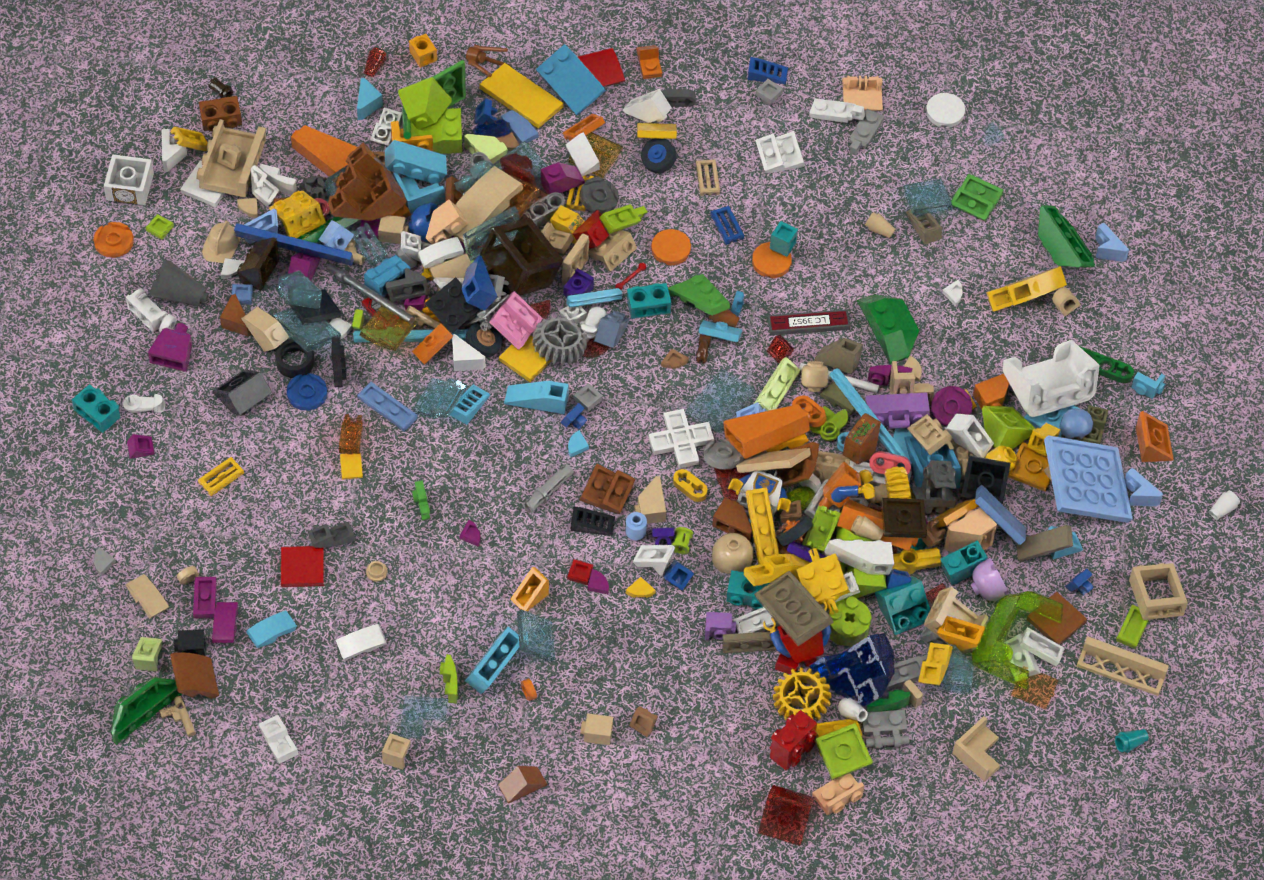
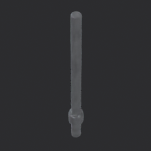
M331 263L327 265V271L334 274L336 279L342 283H348L406 322L412 324L415 321L414 316L350 276L348 271L339 269Z

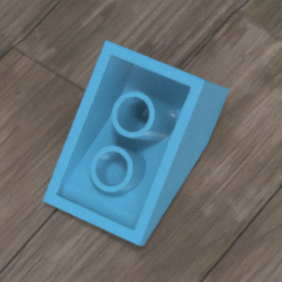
M565 44L536 69L546 84L576 115H579L606 91Z
M913 436L904 438L909 458L912 462L911 469L917 487H921L923 482V468L928 466L931 460L951 461L952 468L955 469L956 488H960L961 466L953 449L950 450L944 445L929 455Z

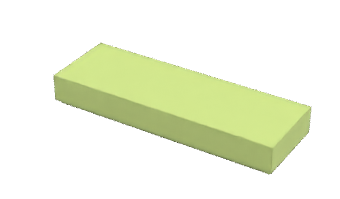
M787 357L783 358L754 404L758 402L767 411L776 409L801 370Z

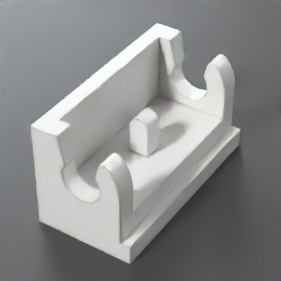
M142 288L126 296L127 307L152 332L160 328L162 321L168 313L162 311L154 304Z

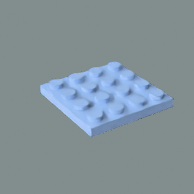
M1049 435L1044 439L1058 512L1126 523L1133 519L1118 447Z

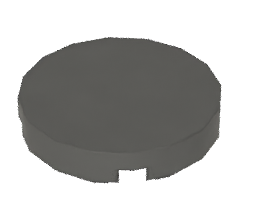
M600 177L587 180L581 187L579 195L581 203L587 210L592 213L599 210L603 214L614 210L619 201V193L614 184L610 181L608 183Z

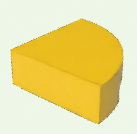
M642 577L626 589V594L634 598H648L656 593V590Z

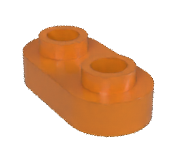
M802 395L793 400L792 405L798 404L801 408H805L803 409L804 411L806 410L811 418L809 426L820 427L826 422L825 410L810 397Z

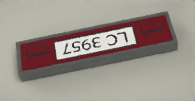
M848 309L768 315L767 318L770 336L850 330Z

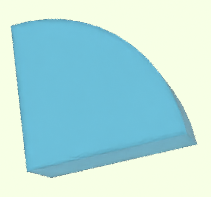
M580 430L575 432L569 440L568 452L570 458L589 450V445Z

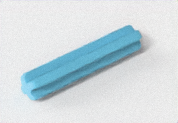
M619 288L571 295L567 296L566 304L571 308L617 301L622 299L623 293Z

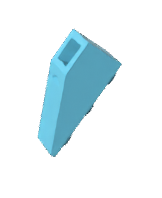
M541 381L509 385L504 404L565 414L569 398V384Z

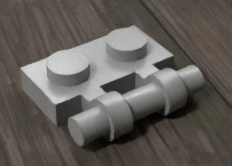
M905 710L868 712L866 720L862 722L864 736L873 735V738L865 739L866 747L880 749L882 746L894 745V747H901V745L910 743L908 735L900 736L899 734L907 732ZM880 734H892V737H881Z

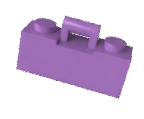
M927 393L865 396V403L882 425H888L889 429L908 428L910 424H914L926 414H930Z

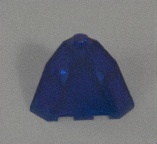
M886 633L869 635L844 652L824 656L809 666L813 674L818 671L820 678H826L825 684H829L830 689L835 691L834 693L847 699L851 698L862 706H868L883 696L895 673L894 651Z

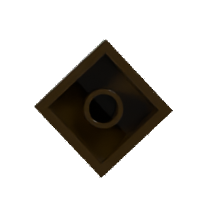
M272 237L258 241L253 248L248 250L245 262L241 263L237 270L239 283L253 285L254 289L260 291L263 289L279 262L277 238Z

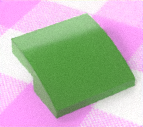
M968 173L961 188L959 187L950 205L986 221L1003 195L1004 190Z

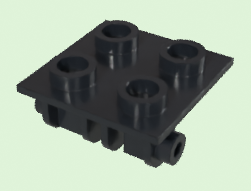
M456 277L425 303L451 334L480 310V308L466 302L462 292V283Z

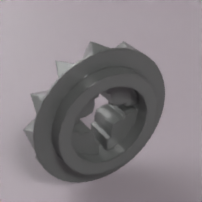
M311 174L310 177L303 178L299 191H304L313 199H326L331 192V184L326 177L323 178L320 174L318 176ZM318 183V187L312 192V187Z

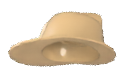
M228 221L218 223L211 228L202 250L206 261L224 263L225 258L231 259L241 237L236 236L234 228Z

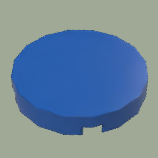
M313 373L297 375L287 385L288 401L294 408L310 411L317 409L327 398L328 390L325 381Z

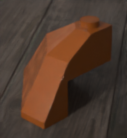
M364 142L348 155L346 160L348 163L345 172L340 173L335 185L338 187L336 193L330 196L328 201L333 216L367 221L393 215L407 203L403 190L393 175Z

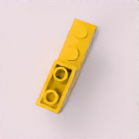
M1061 266L988 291L986 294L991 309L994 312L1042 296L1066 286L1067 283Z
M794 554L764 556L763 564L744 568V576L753 586H760L773 582L790 571L800 582L796 569L811 562Z

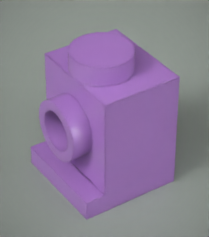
M706 612L705 640H709V637L722 640L723 634H735L736 622L732 621V613Z

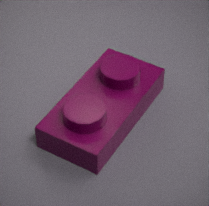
M195 577L194 619L214 618L217 591L216 577Z

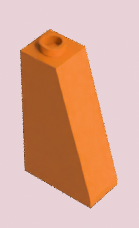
M306 125L296 130L291 136L292 148L335 182H337L340 173L345 172L348 163L346 160L348 155L357 148L352 144Z
M797 404L723 421L725 438L747 459L809 432L811 418L809 413Z
M848 499L843 506L837 526L851 530L853 522L860 515L862 517L866 516L883 530L882 512ZM883 533L880 540L891 542L893 546L909 551L911 546L916 547L919 538L884 537Z

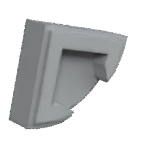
M99 547L94 555V566L97 573L102 576L116 561L115 558Z

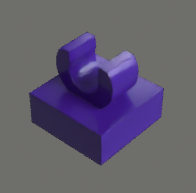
M673 527L651 528L652 537H657L655 545H659L661 539H666L667 545H671V539L668 536H674Z

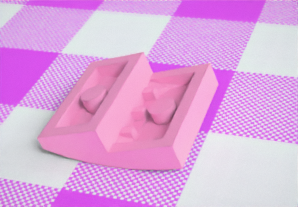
M513 291L499 307L489 323L517 349H520L543 318Z

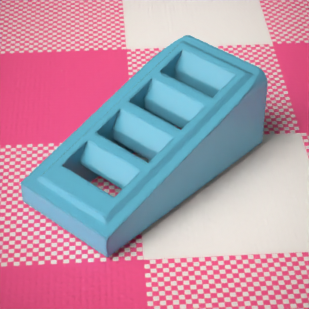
M473 384L450 407V416L467 425L490 397V394ZM475 391V392H477L478 394L482 395V397L479 398L478 396H476V395H474V394H472V393ZM471 397V398L475 399L476 402H474V401H472V400H470V399H468V398Z

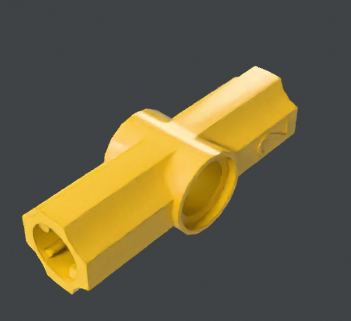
M937 547L916 551L914 549L909 551L904 549L901 553L893 554L894 566L892 569L906 571L909 575L913 574L916 570L941 566V554Z

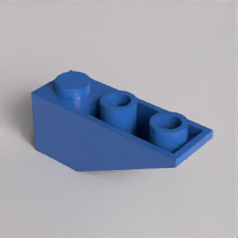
M479 255L466 269L462 292L468 304L485 311L495 301L497 294L483 258Z

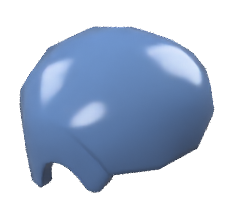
M1070 409L1063 415L1059 427L1061 433L1068 439L1073 437H1080L1082 439L1091 432L1093 420L1091 415L1083 409Z

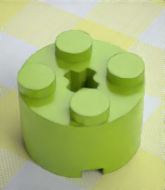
M853 596L837 601L838 613H835V611L833 615L829 613L834 622L830 625V639L840 646L855 647L862 644L869 634L872 619L870 610L863 602Z

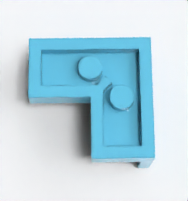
M393 172V177L403 190L407 200L406 206L411 214L420 205L430 202L438 205L446 202L445 189L443 186H439L438 183L419 189L414 178L407 176L400 179L398 173Z

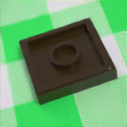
M882 498L881 508L884 537H927L924 499Z

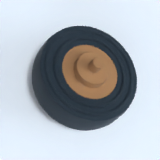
M477 322L468 329L466 343L483 354L485 358L491 357L500 350L502 336L494 326L490 330L483 331L480 328V322Z

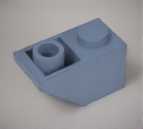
M613 311V313L611 312L602 317L594 341L612 348L617 346L630 319L625 317L624 313Z

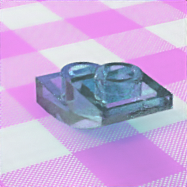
M489 161L477 162L474 167L470 168L472 176H464L460 178V181L454 183L456 190L464 195L495 165Z

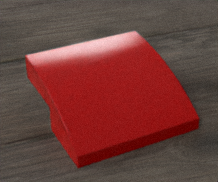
M613 48L578 56L580 61L603 87L625 82L623 71Z

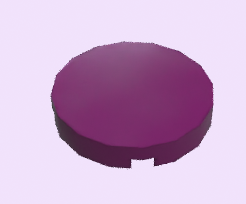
M947 386L935 393L931 402V410L934 418L939 423L948 426L956 414L971 415L972 402L969 394L964 389L958 386Z

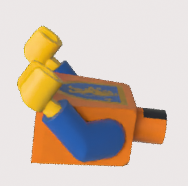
M843 461L824 485V498L818 503L819 506H825L829 510L833 505L841 508L851 496H859L860 493H863L865 499L873 498L875 490L873 485L868 483L873 481L871 472L865 469L858 473Z

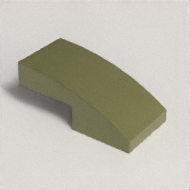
M834 381L820 393V396L834 407L838 405L842 409H846L850 415L856 411Z

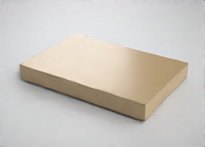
M810 448L758 453L739 463L736 467L739 473L791 468L808 458L811 452Z

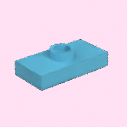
M703 320L699 333L738 342L743 329L730 327L724 322L713 323Z

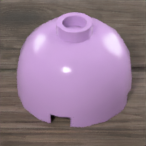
M991 558L983 561L974 569L972 575L974 583L971 584V587L976 596L981 594L985 600L998 601L1010 594L998 570L995 569Z

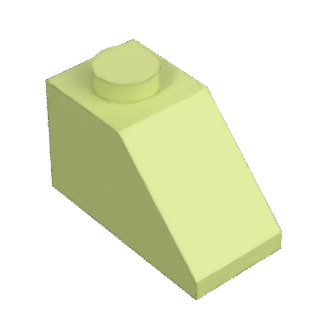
M466 134L464 136L465 148L471 154L476 152L484 153L496 167L507 161L508 149L496 137Z

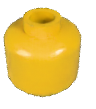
M1003 445L991 450L985 457L1010 462L1009 471L1015 467L1017 460L1015 452L1010 447Z

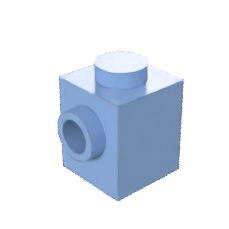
M331 220L319 241L324 243V246L345 250L354 234Z

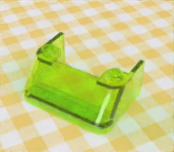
M1032 591L1009 594L999 600L986 625L983 636L976 649L973 650L971 657L975 667L1025 689L1029 686V670L1010 663L1013 658V650L1008 644L1003 643L1020 609L1026 612L1038 613L1059 623L1062 622L1063 604Z

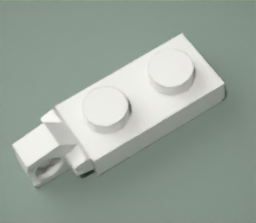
M815 98L809 114L811 118L848 123V120L852 119L863 120L865 111L863 106L854 103Z

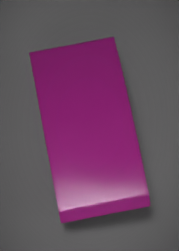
M892 365L870 367L867 381L879 386H887L890 380ZM897 365L898 373H912L913 368Z
M238 602L216 603L212 632L213 643H234L237 631Z

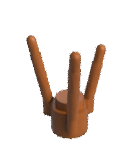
M476 44L469 47L466 53V60L469 61L468 65L474 66L488 77H491L492 74L481 67L480 63L488 61L502 66L504 62L486 57L484 51L508 52L507 48L487 47Z

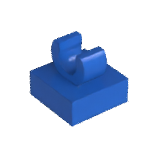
M485 98L476 107L475 124L482 125L484 122L492 124L497 120L496 117L492 116L497 113V109L492 107V100Z
M578 403L560 423L567 428L572 422L574 427L580 429L587 421L580 414L585 408Z
M1085 569L1065 587L1070 592L1078 589L1082 595H1085L1094 588L1087 580L1093 574L1088 569Z

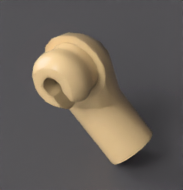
M351 239L344 251L352 252L353 262L362 265L365 261V256L356 253V242Z

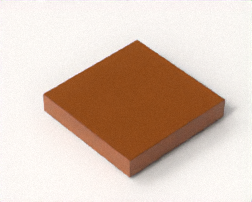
M1057 591L1030 613L1026 619L1046 638L1059 645L1087 622V618Z

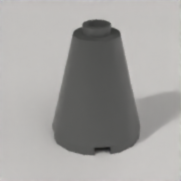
M165 259L157 272L156 280L154 279L150 295L154 298L199 306L201 303L205 304L209 295L206 292L207 288L173 262Z

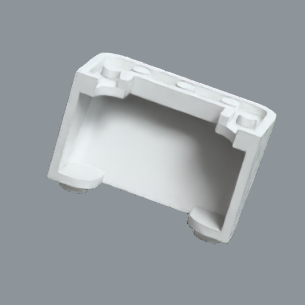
M1069 340L1057 345L1053 359L1022 367V362L1016 357L1005 359L1003 361V373L1024 411L1029 416L1036 417L1090 400L1096 393L1100 365L1074 341Z

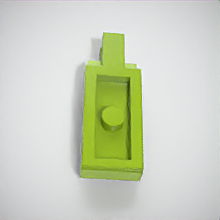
M629 204L605 212L599 218L610 234L637 225L641 222L640 218L648 213L645 206L634 209Z

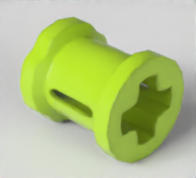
M677 527L675 529V541L671 544L675 547L674 553L688 554L690 549L688 545L690 539L693 538V531L686 527Z

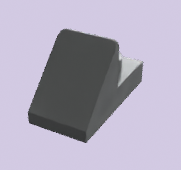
M405 268V279L386 282V289L391 302L430 294L426 277L408 268Z

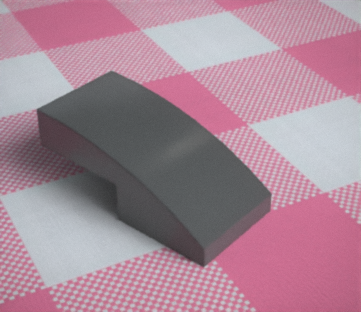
M349 521L329 529L326 523L307 531L313 547L317 548L339 546L356 540Z

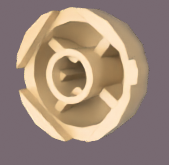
M729 533L721 536L712 548V562L721 573L731 574V570L744 572V568L750 567L753 562L754 551L751 542L738 533Z

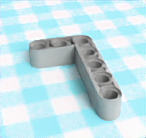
M476 152L470 158V173L478 181L494 167L487 155L482 152ZM554 192L524 207L515 195L509 200V207L514 209L507 208L501 215L507 223L530 217L539 228L550 222V218L560 205L564 206L565 199L560 193Z

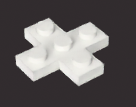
M684 409L665 412L663 418L667 430L649 434L653 455L674 451L679 468L699 465V457L695 447L707 445L714 441L709 422L689 426Z

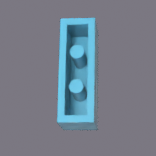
M393 140L384 150L385 167L389 171L431 184H439L447 175L446 155L397 140Z
M507 627L468 675L465 682L482 694L496 679L525 639L510 627Z

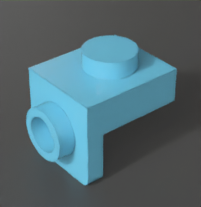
M1138 372L1134 377L1131 388L1138 394L1146 395L1153 399L1156 394L1160 395L1166 385L1163 383L1165 375L1161 374L1157 381H1154Z

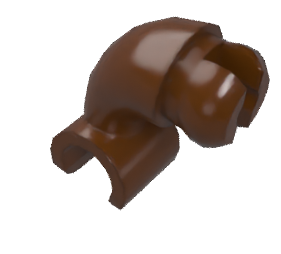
M700 334L699 347L696 353V361L700 363V360H703L702 364L707 362L711 336Z

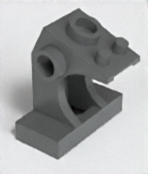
M931 460L928 466L924 468V478L921 487H911V499H924L925 506L954 508L956 500L949 488L956 489L955 469L952 468L951 461Z

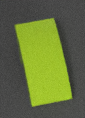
M446 654L445 662L440 664L439 674L443 675V683H446L445 695H448V703L457 704L458 680L456 667L451 655Z

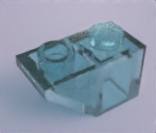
M301 271L279 277L278 294L288 304L313 309L320 308L322 291Z
M951 644L950 646L953 647L947 671L941 682L945 684L944 692L970 695L974 666L955 645Z

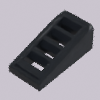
M574 506L571 531L613 536L615 516ZM587 519H591L590 524L587 523ZM596 520H600L599 526H595ZM604 521H608L607 528H603Z

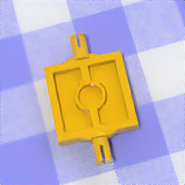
M813 548V551L810 549L809 554L812 562L796 569L800 582L820 605H824L823 601H825L829 613L833 615L834 611L838 613L835 601L839 597L850 593L846 578L836 553L820 558L817 548Z

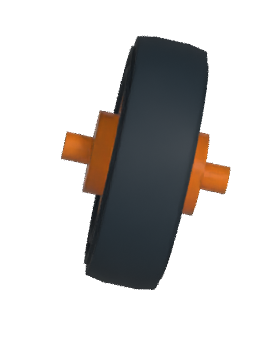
M807 516L792 522L787 520L786 523L788 525L777 535V539L782 546L797 540L802 542L804 540L802 536L805 535L813 524Z

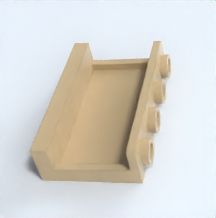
M220 119L218 125L213 128V139L208 141V152L203 155V166L198 168L196 179L199 180V188L246 198L251 184V167L258 165L266 142V128L258 126L256 134L225 128L224 120ZM223 143L231 146L234 144L241 148L239 165L235 170L217 162L220 147Z

